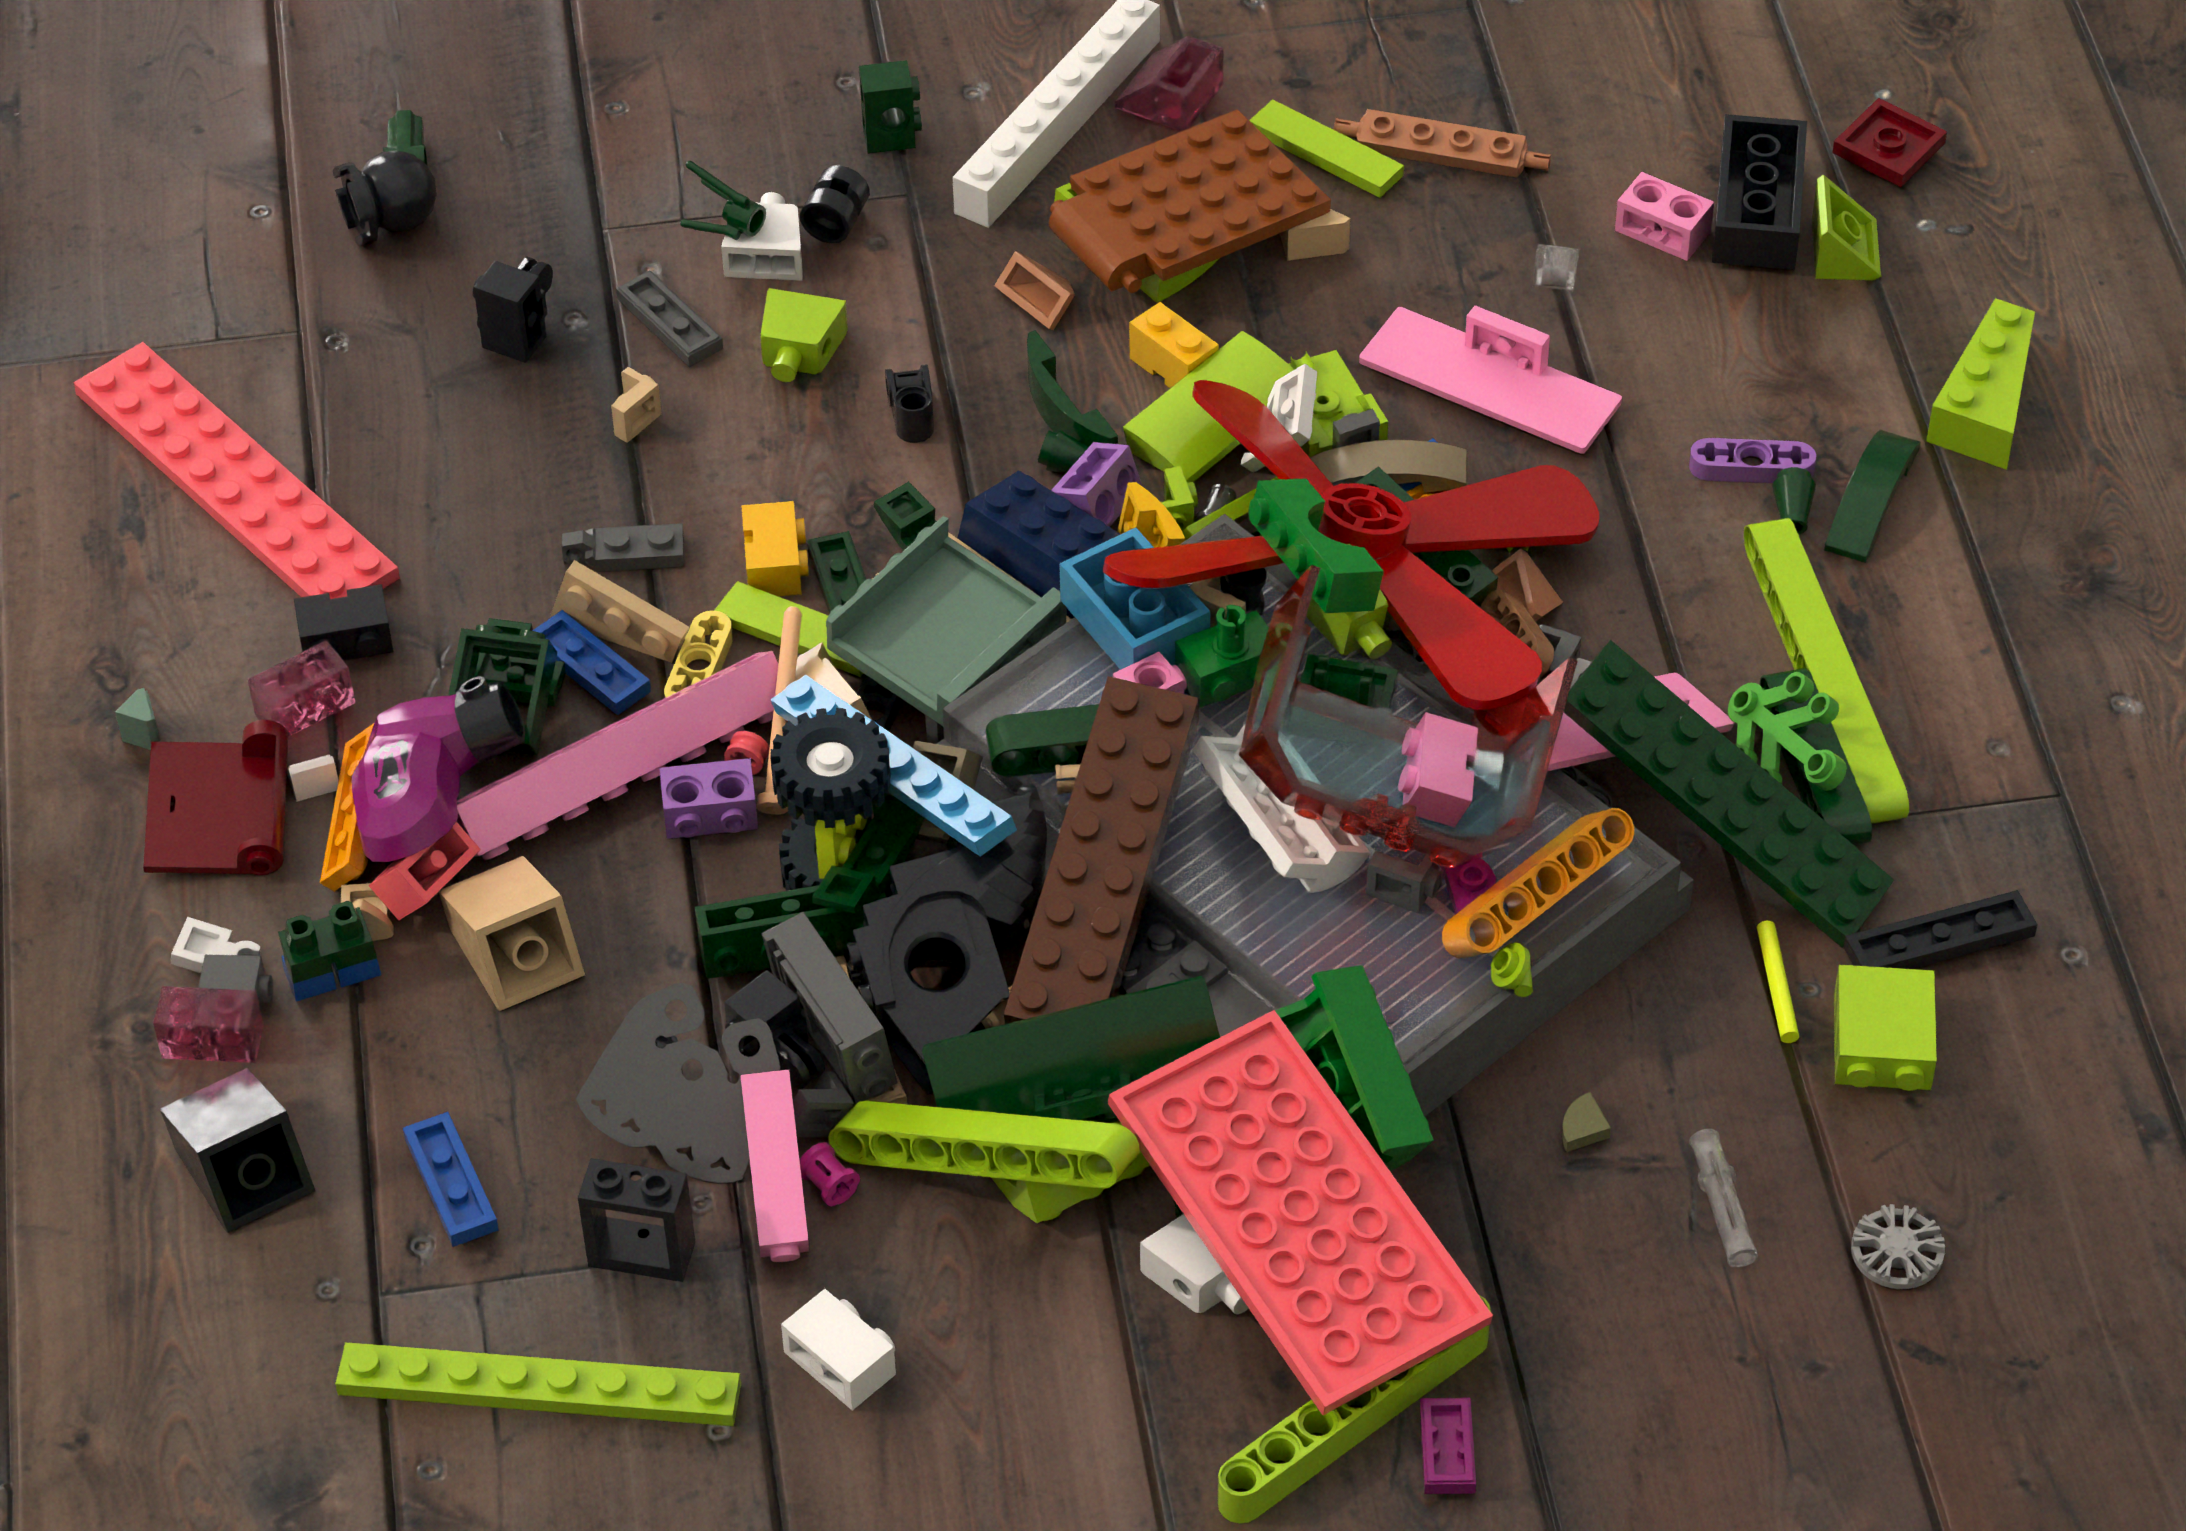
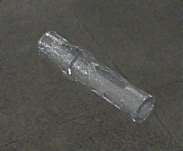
M1715 1129L1698 1131L1690 1137V1146L1694 1151L1700 1170L1697 1180L1701 1190L1707 1192L1714 1219L1727 1254L1728 1264L1732 1267L1750 1265L1758 1258V1252L1754 1246L1745 1213L1734 1184L1737 1180L1734 1166L1727 1162L1719 1132ZM1727 1209H1728V1211H1729V1214H1730V1217H1731V1220H1732V1223H1733V1227H1732V1224H1731V1221H1730V1218H1729Z

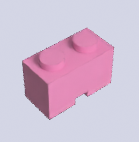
M1425 712L1416 728L1410 727L1407 730L1402 744V754L1407 756V762L1402 770L1398 784V790L1404 793L1402 812L1455 828L1472 802L1474 771L1466 769V761L1473 762L1476 757L1477 727Z

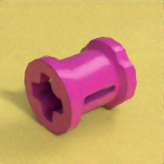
M821 1142L812 1146L800 1158L801 1178L806 1181L810 1180L822 1192V1200L828 1206L832 1207L844 1203L857 1190L860 1182L859 1174L852 1168L846 1169L835 1157L834 1148L827 1142Z

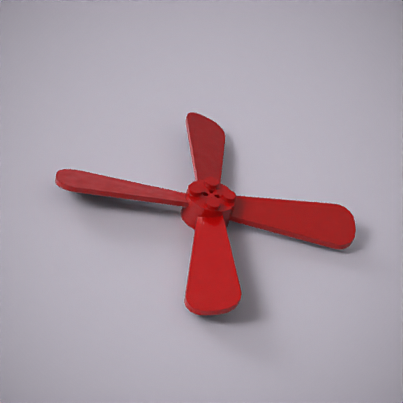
M1207 380L1194 382L1192 391L1194 400L1279 479L1306 478L1325 500V505L1318 532L1344 544L1364 547L1383 569L1384 573L1380 590L1387 600V611L1452 700L1470 709L1491 710L1510 704L1533 691L1539 682L1542 672V661L1538 654L1413 553L1569 545L1590 541L1597 532L1600 513L1588 489L1578 477L1568 470L1554 465H1540L1408 502H1403L1394 494L1375 486L1360 483H1341L1333 486L1272 412L1257 398L1227 384ZM1263 536L1120 551L1105 557L1103 572L1116 581L1142 588H1165L1283 564L1284 562Z

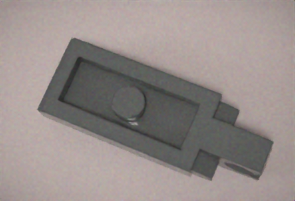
M683 523L592 528L585 531L563 533L564 564H572L575 560L579 563L596 566L597 572L684 566Z

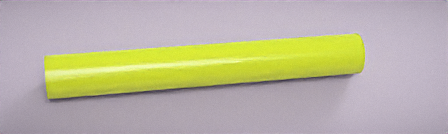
M1762 921L1757 925V932L1780 1039L1784 1043H1793L1799 1039V1031L1776 926L1772 921Z

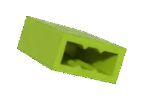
M1853 965L1838 966L1834 991L1835 1084L1852 1085L1860 1088L1868 1086L1900 1088L1907 1091L1917 1089L1931 1090L1937 1062L1935 974L1933 970Z

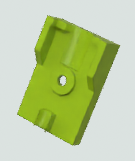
M1337 350L1310 357L1306 351V354L1298 360H1294L1291 357L1289 365L1294 370L1306 364L1317 371L1312 434L1310 440L1301 446L1309 457L1332 449L1334 421L1340 420L1348 414H1358L1370 409L1374 410L1380 421L1379 441L1388 440L1387 418L1372 394H1363Z

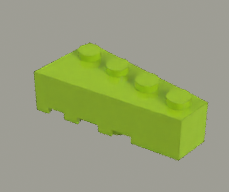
M1997 298L1994 299L1932 405L1926 442L2007 470L2035 311Z

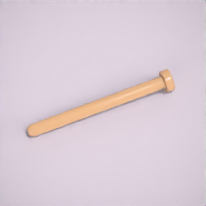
M788 607L784 612L775 696L795 681L802 614L797 607ZM773 710L765 792L758 794L756 808L766 814L779 815L788 812V807L782 809L778 804L777 795H774L770 752L771 749H774L773 740L776 734L783 736L782 727L788 721L776 714L775 710Z

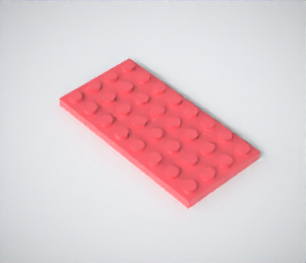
M1275 1010L1109 1094L1108 1105L1121 1124L1136 1136L1141 1153L1322 1415L1331 1412L1491 1324L1493 1314Z

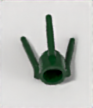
M686 162V167L701 178V183L727 200L722 212V217L727 221V225L683 219L680 222L682 227L723 234L734 240H738L742 233L753 237L761 230L766 219V209L764 206L736 192L694 162Z

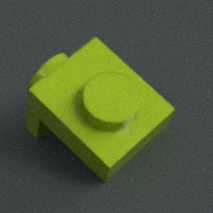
M1181 466L1164 469L1165 501L1161 503L1171 513L1183 531L1187 526L1194 523V508L1198 507V497L1194 483H1187Z

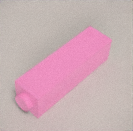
M789 1070L741 1075L760 1257L770 1256L773 1262L793 1261L800 1258L801 1252H809V1240Z

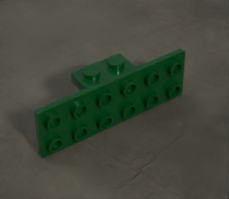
M1197 976L923 1045L922 1053L937 1107L1081 1120L1099 1115L1100 1119L1115 1118L1116 1115L1108 1105L1110 1093L1220 1038L1206 980L1203 976Z

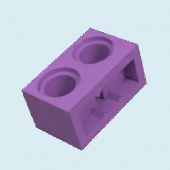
M1093 442L1051 491L1068 499L1070 503L1094 518L1100 519L1105 525L1110 527L1122 512L1128 482H1137L1141 486L1142 483L1129 445Z
M751 758L659 768L667 839L690 838L698 835L726 832L736 833L758 829Z

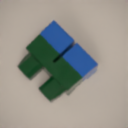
M350 901L333 905L328 917L312 921L311 917L305 915L287 919L285 930L278 932L283 950V955L281 956L283 969L296 1002L336 989L332 965L341 988L381 976L374 944L360 907L355 908Z

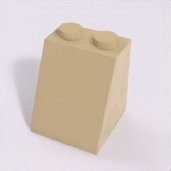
M524 856L439 891L450 930L499 1011L585 976L561 894Z

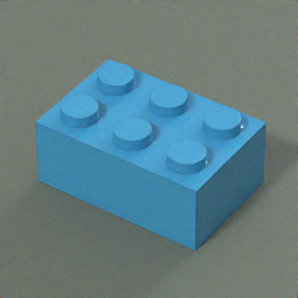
M1136 527L1059 563L1061 602L1120 670L1157 652H1160L1171 665H1175V641L1210 628L1211 611L1187 584L1165 588H1142L1118 582L1103 572L1105 557L1120 551L1154 548Z

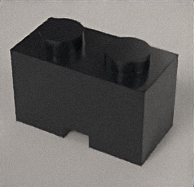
M382 584L347 590V597L330 599L329 593L294 599L305 667L394 652Z

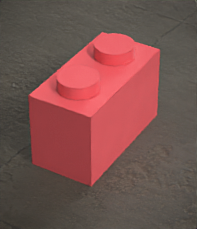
M456 821L452 829L431 846L411 856L394 860L368 886L399 921L427 904L481 849Z

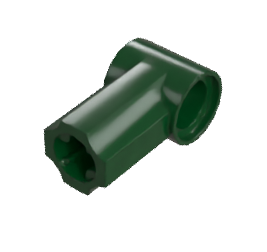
M411 110L397 111L392 118L388 119L387 147H383V152L400 150L415 155L427 165L422 117L413 114Z

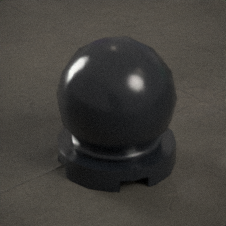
M400 150L385 151L370 158L361 171L351 162L335 166L333 169V176L335 178L341 177L343 186L335 190L340 210L348 229L356 227L360 233L359 236L355 237V242L360 246L377 241L379 227L390 232L410 231L424 223L433 211L437 196L435 178L428 166L413 154Z

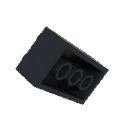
M1725 114L1712 263L1795 270L1800 235L1807 121Z

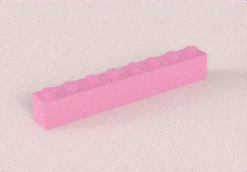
M773 651L758 652L457 799V823L481 849L475 856L482 855L484 860L494 858L509 850L507 842L521 835L525 841L549 830L547 822L561 815L564 821L570 820L587 812L589 808L586 803L600 796L603 801H607L627 792L626 783L640 776L643 782L660 776L659 768L666 767L665 764L679 757L682 762L692 760L707 752L705 744L719 738L721 743L730 741L734 733L745 731L743 725L755 719H758L759 724L773 720L774 707L770 699L775 697L778 662Z

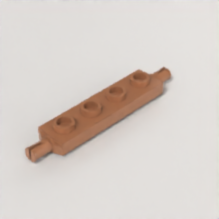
M1367 109L1360 122L1336 118L1333 130L1345 136L1357 138V142L1383 155L1515 178L1522 173L1525 167L1549 171L1551 154L1528 151L1526 136L1371 109Z

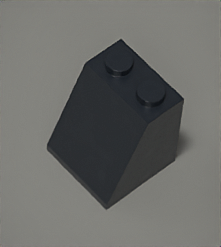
M248 1068L160 1108L176 1152L227 1233L316 1191L287 1111Z

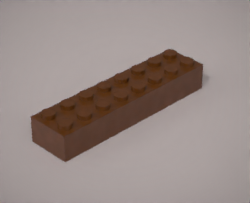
M1107 677L1004 1011L1005 1024L1117 997L1200 722L1198 697L1115 677Z

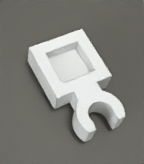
M187 917L171 953V964L201 973L205 954L260 956V946L252 941L232 943V930Z

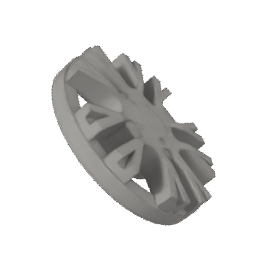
M1890 1204L1889 1207L1883 1205L1879 1211L1868 1216L1866 1214L1862 1216V1220H1859L1853 1233L1851 1253L1858 1269L1873 1282L1888 1288L1910 1289L1926 1284L1937 1275L1944 1260L1945 1240L1941 1236V1229L1939 1226H1936L1934 1219L1929 1221L1918 1214L1917 1208L1909 1209V1206L1904 1205L1903 1209H1897L1895 1204ZM1895 1220H1903V1226H1895ZM1886 1221L1888 1227L1883 1228L1876 1223ZM1913 1223L1921 1229L1912 1230L1909 1228V1225ZM1860 1247H1873L1877 1251L1863 1256ZM1920 1252H1936V1258L1932 1260ZM1880 1260L1884 1263L1878 1270L1872 1268ZM1914 1262L1924 1271L1923 1273L1919 1272L1913 1264ZM1891 1267L1896 1269L1904 1268L1907 1278L1891 1277Z

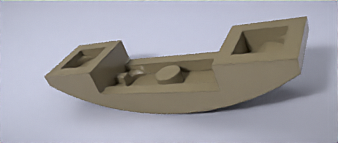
M1417 440L1371 441L1334 448L1310 457L1333 486L1341 483H1356L1378 466L1397 484L1422 482L1424 493L1448 491L1467 486V450L1442 443Z

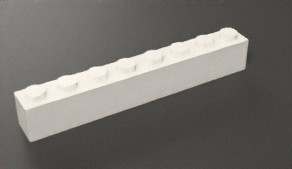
M1117 0L953 176L954 214L987 228L997 220L1160 42L1159 4L1149 0Z

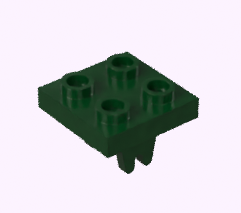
M1308 654L1289 718L1288 733L1379 749L1398 682V669L1376 666L1366 662L1364 664L1335 659L1326 655Z

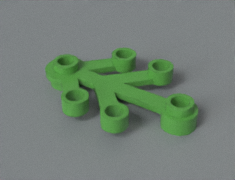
M1800 672L1791 673L1785 679L1783 685L1767 690L1757 683H1747L1738 688L1729 701L1728 715L1733 722L1738 724L1736 746L1757 763L1758 757L1753 749L1756 726H1760L1763 729L1761 767L1779 783L1782 784V776L1779 773L1782 745L1804 764L1806 777L1811 783L1825 791L1832 790L1840 785L1846 775L1847 767L1845 761L1830 750L1814 749L1793 731V729L1817 722L1821 724L1832 722L1839 712V704L1835 699L1826 693H1818L1811 698L1808 706L1774 715L1771 712V707L1792 700L1796 703H1803L1811 697L1814 691V683Z

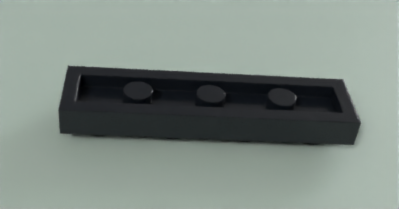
M2016 890L1846 935L1844 949L1853 966L1915 969L2034 937L2038 924L2019 891Z

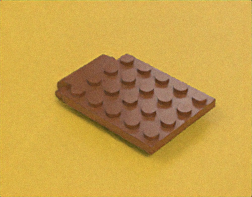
M1236 109L1071 175V189L1077 196L1065 201L1057 200L1051 205L1050 212L1052 214L1049 218V228L1111 292L1125 287L1130 293H1135L1142 286L1141 280L1157 274L1162 281L1168 280L1329 213L1331 199Z

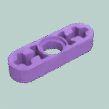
M1703 438L1696 441L1691 447L1689 469L1695 477L1706 481L1773 483L1781 470L1790 467L1806 469L1813 477L1816 452L1810 445L1799 441ZM1754 456L1760 458L1764 463L1751 466L1745 464L1741 459ZM1706 458H1713V461H1707ZM1733 458V463L1728 462V459ZM1772 459L1777 460V464H1772ZM1793 461H1798L1799 464H1793Z

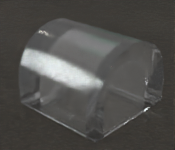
M1538 244L1533 272V286L1575 291L1578 276L1579 249Z

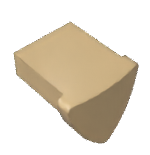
M370 883L341 885V903L350 901L355 908L360 907L372 941L391 938L394 935V926L389 919L390 910L368 886Z

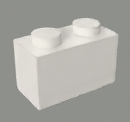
M826 1289L822 1290L781 1324L784 1353L852 1411L896 1375L895 1346L890 1337L879 1328L872 1329L860 1318L859 1313L850 1302L845 1299L839 1301Z

